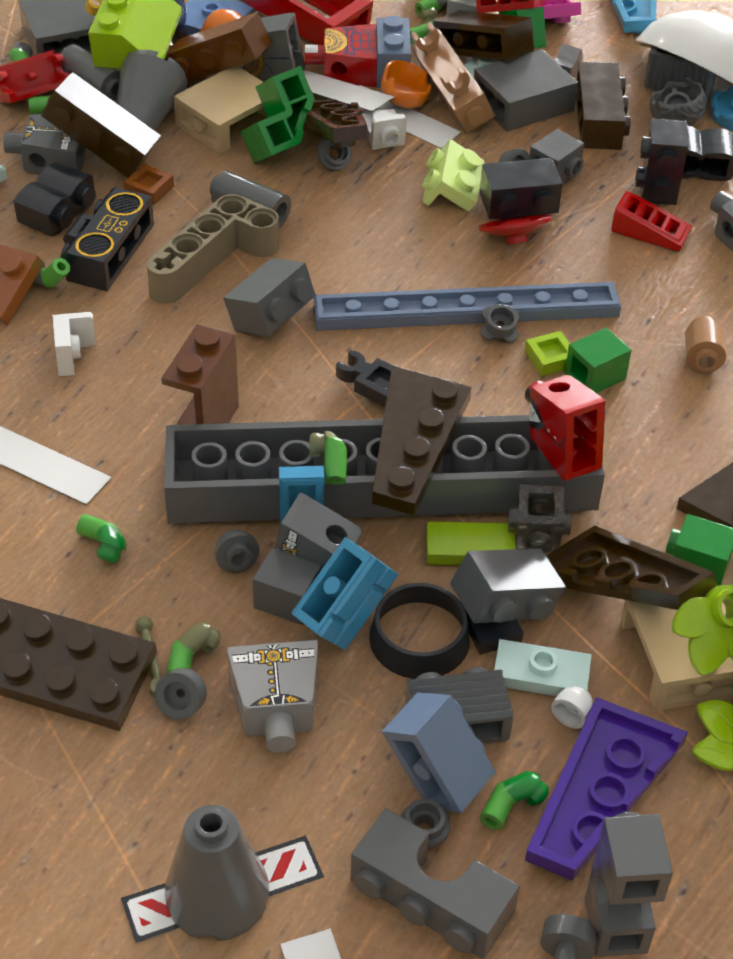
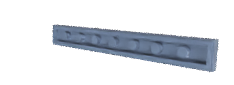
M614 282L323 294L314 297L316 331L484 323V319L481 316L483 309L498 304L508 305L517 311L520 316L519 321L619 317L621 304Z

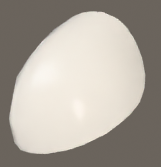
M701 10L668 14L653 21L634 41L640 47L652 48L654 46L670 52L733 83V19L728 16Z

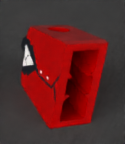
M568 375L545 382L536 381L529 385L525 391V399L530 404L531 438L563 481L602 469L606 401L581 382Z

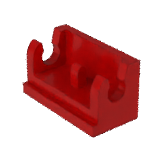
M50 50L0 66V102L14 103L57 89L70 75L62 69L61 62L65 61L63 55Z

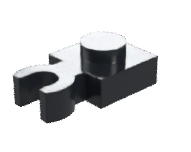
M349 351L348 365L350 366L341 362L336 363V377L343 382H354V392L386 407L392 365L379 358L370 364L366 362L365 357L360 352Z

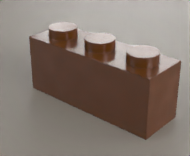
M258 12L178 39L168 49L164 60L167 61L169 57L175 60L184 70L187 82L256 60L269 47L272 40Z

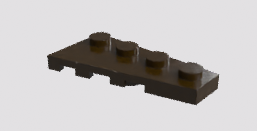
M336 99L314 101L303 125L311 128L314 133H319L324 139L335 143L337 147L355 146L356 140L368 139L367 123L361 109H359L358 102L348 104Z
M392 365L372 491V504L415 515L470 401L472 387Z

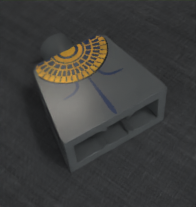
M295 13L262 17L261 20L272 43L256 60L244 63V70L261 81H266L273 76L301 66L304 71L305 63Z

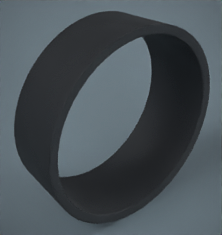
M410 583L399 586L388 592L376 608L369 637L372 652L385 668L402 677L416 679L419 675L427 672H435L441 676L448 674L462 663L469 650L470 636L466 610L453 593L440 586L429 583ZM428 603L450 612L459 621L462 629L457 638L442 649L432 652H414L403 649L390 641L381 628L380 619L387 612L400 605Z

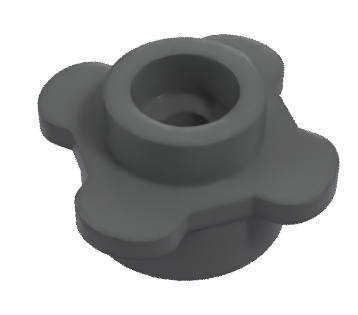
M504 304L494 305L493 307L488 306L483 309L481 316L484 319V326L481 328L480 334L484 339L489 341L503 339L507 343H514L518 339L519 333L516 330V324L520 316L517 311Z

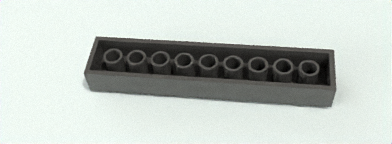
M530 415L462 417L414 516L598 510L605 477L603 464L602 469L563 481L531 438ZM384 419L166 425L164 491L168 524L280 520L279 467L324 466V456L313 457L309 454V438L312 433L325 434V431H331L340 438L347 450L346 483L330 485L324 481L325 507L344 518L413 515L372 504V491Z

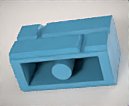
M344 537L291 613L320 637L346 650L383 598V594L390 588L399 574L374 555Z

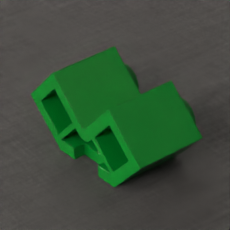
M301 66L273 76L255 87L268 118L240 131L254 164L301 143L304 130H302L315 99Z

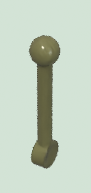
M145 616L138 618L135 622V629L142 635V639L153 642L150 633L153 628L152 620ZM156 656L150 667L152 677L150 694L154 698L156 685L161 679Z

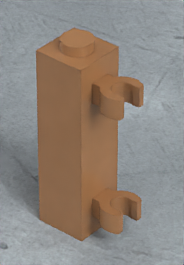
M429 22L426 24L429 33L424 38H419L415 31L411 33V38L414 42L411 45V49L421 68L428 73V79L467 134L495 117V114L484 92L440 30H436L433 24Z

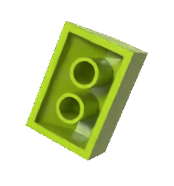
M102 0L88 32L94 67L121 69L126 56L136 50L157 51V57L165 59L182 14V7L174 0Z

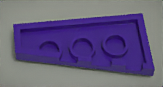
M596 697L527 848L525 861L574 880L596 853L604 817H614L617 814L629 812L684 745L688 732Z

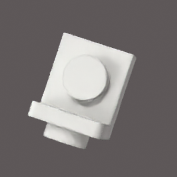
M394 109L362 113L367 123L368 142L372 150L405 145L407 119L404 114H396Z
M91 312L52 315L59 376L75 375L73 359L81 358L80 347L95 346L94 321Z

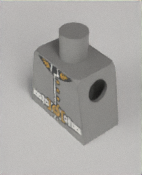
M309 640L227 647L229 682L244 733L249 736L266 735L267 749L272 752L284 753L292 750L296 745L295 732H307L313 728L318 679V641Z

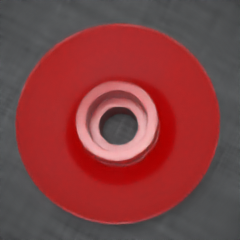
M532 215L488 222L479 225V231L490 235L506 237L507 244L524 243L529 241L528 233L545 226L552 220V215Z

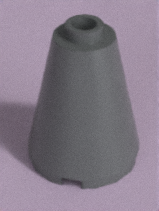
M136 50L129 53L121 65L117 104L156 131L174 108V96L186 90L188 80L184 70L170 57L165 61L157 57V51Z
M206 805L193 811L185 822L165 883V901L174 923L189 936L200 939V935L217 937V941L230 940L248 932L262 918L269 895V880L265 868L235 814L220 805Z

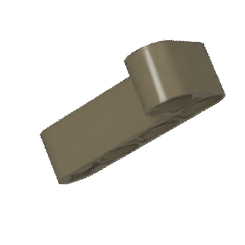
M236 194L225 195L217 199L147 260L148 286L151 299L159 303H172L179 300L236 248L257 257H268L275 254L279 250V216L277 212Z

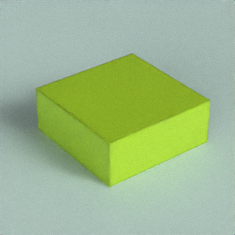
M562 331L527 339L525 353L540 375L545 376L565 370L570 343Z

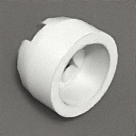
M573 686L565 688L558 694L551 705V710L560 723L569 728L579 729L583 727L594 702L587 690L583 687Z

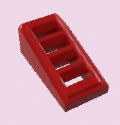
M625 191L615 208L611 231L680 252L691 232L692 225L642 197Z

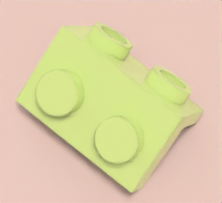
M451 139L442 149L436 148L426 164L429 167V172L422 183V187L425 189L422 202L429 206L441 194L469 212L478 200L484 160L474 151L465 149Z

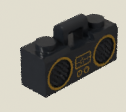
M115 187L110 190L104 200L99 199L96 202L94 216L85 213L81 214L63 237L65 245L61 252V258L65 259L70 265V272L66 275V281L108 292L154 226L152 196Z

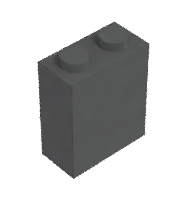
M18 0L22 28L34 55L50 50L61 54L67 46L73 44L82 47L92 54L88 32L95 16L90 15L86 11V0Z
M543 49L524 54L510 61H499L474 69V80L484 92L495 114L493 119L506 132L566 114L575 109L578 82Z

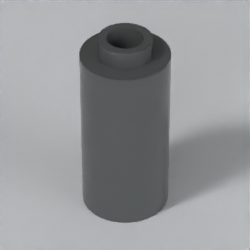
M76 44L67 46L61 52L65 58V61L61 62L65 73L71 74L73 72L113 102L117 100L120 79L119 70L115 68L94 67L92 54Z
M228 170L216 175L210 184L209 191L213 203L220 197L229 194L243 196L276 211L279 216V228L285 223L290 213L291 199L288 195Z

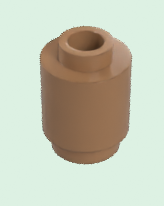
M702 316L694 319L685 331L686 361L690 368L697 372L709 373L721 368L726 361L724 329L712 317Z

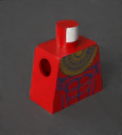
M376 24L325 29L324 45H305V65H324V76L358 86L377 87Z

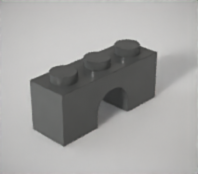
M385 808L351 853L350 880L366 896L373 899L381 898L398 908L400 913L411 923L419 926L425 924L440 933L456 950L463 953L471 952L481 959H485L515 913L520 885L475 859L465 873L455 880L437 881L428 877L421 870V867L427 860L429 833Z
M624 812L614 817H604L584 899L588 920L597 930L594 948L596 957L647 954L656 929L651 902L665 901L673 875L659 814L640 815L636 812Z

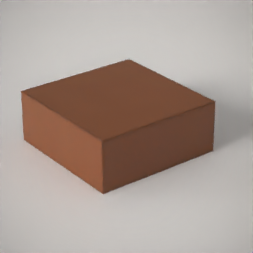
M145 164L123 182L125 190L152 196V205H155L174 187L172 174Z

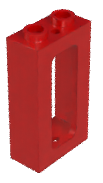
M243 0L244 3L266 16L295 13L299 35L315 45H324V30L327 28L370 24L373 0H303L330 16V18H326L297 0Z

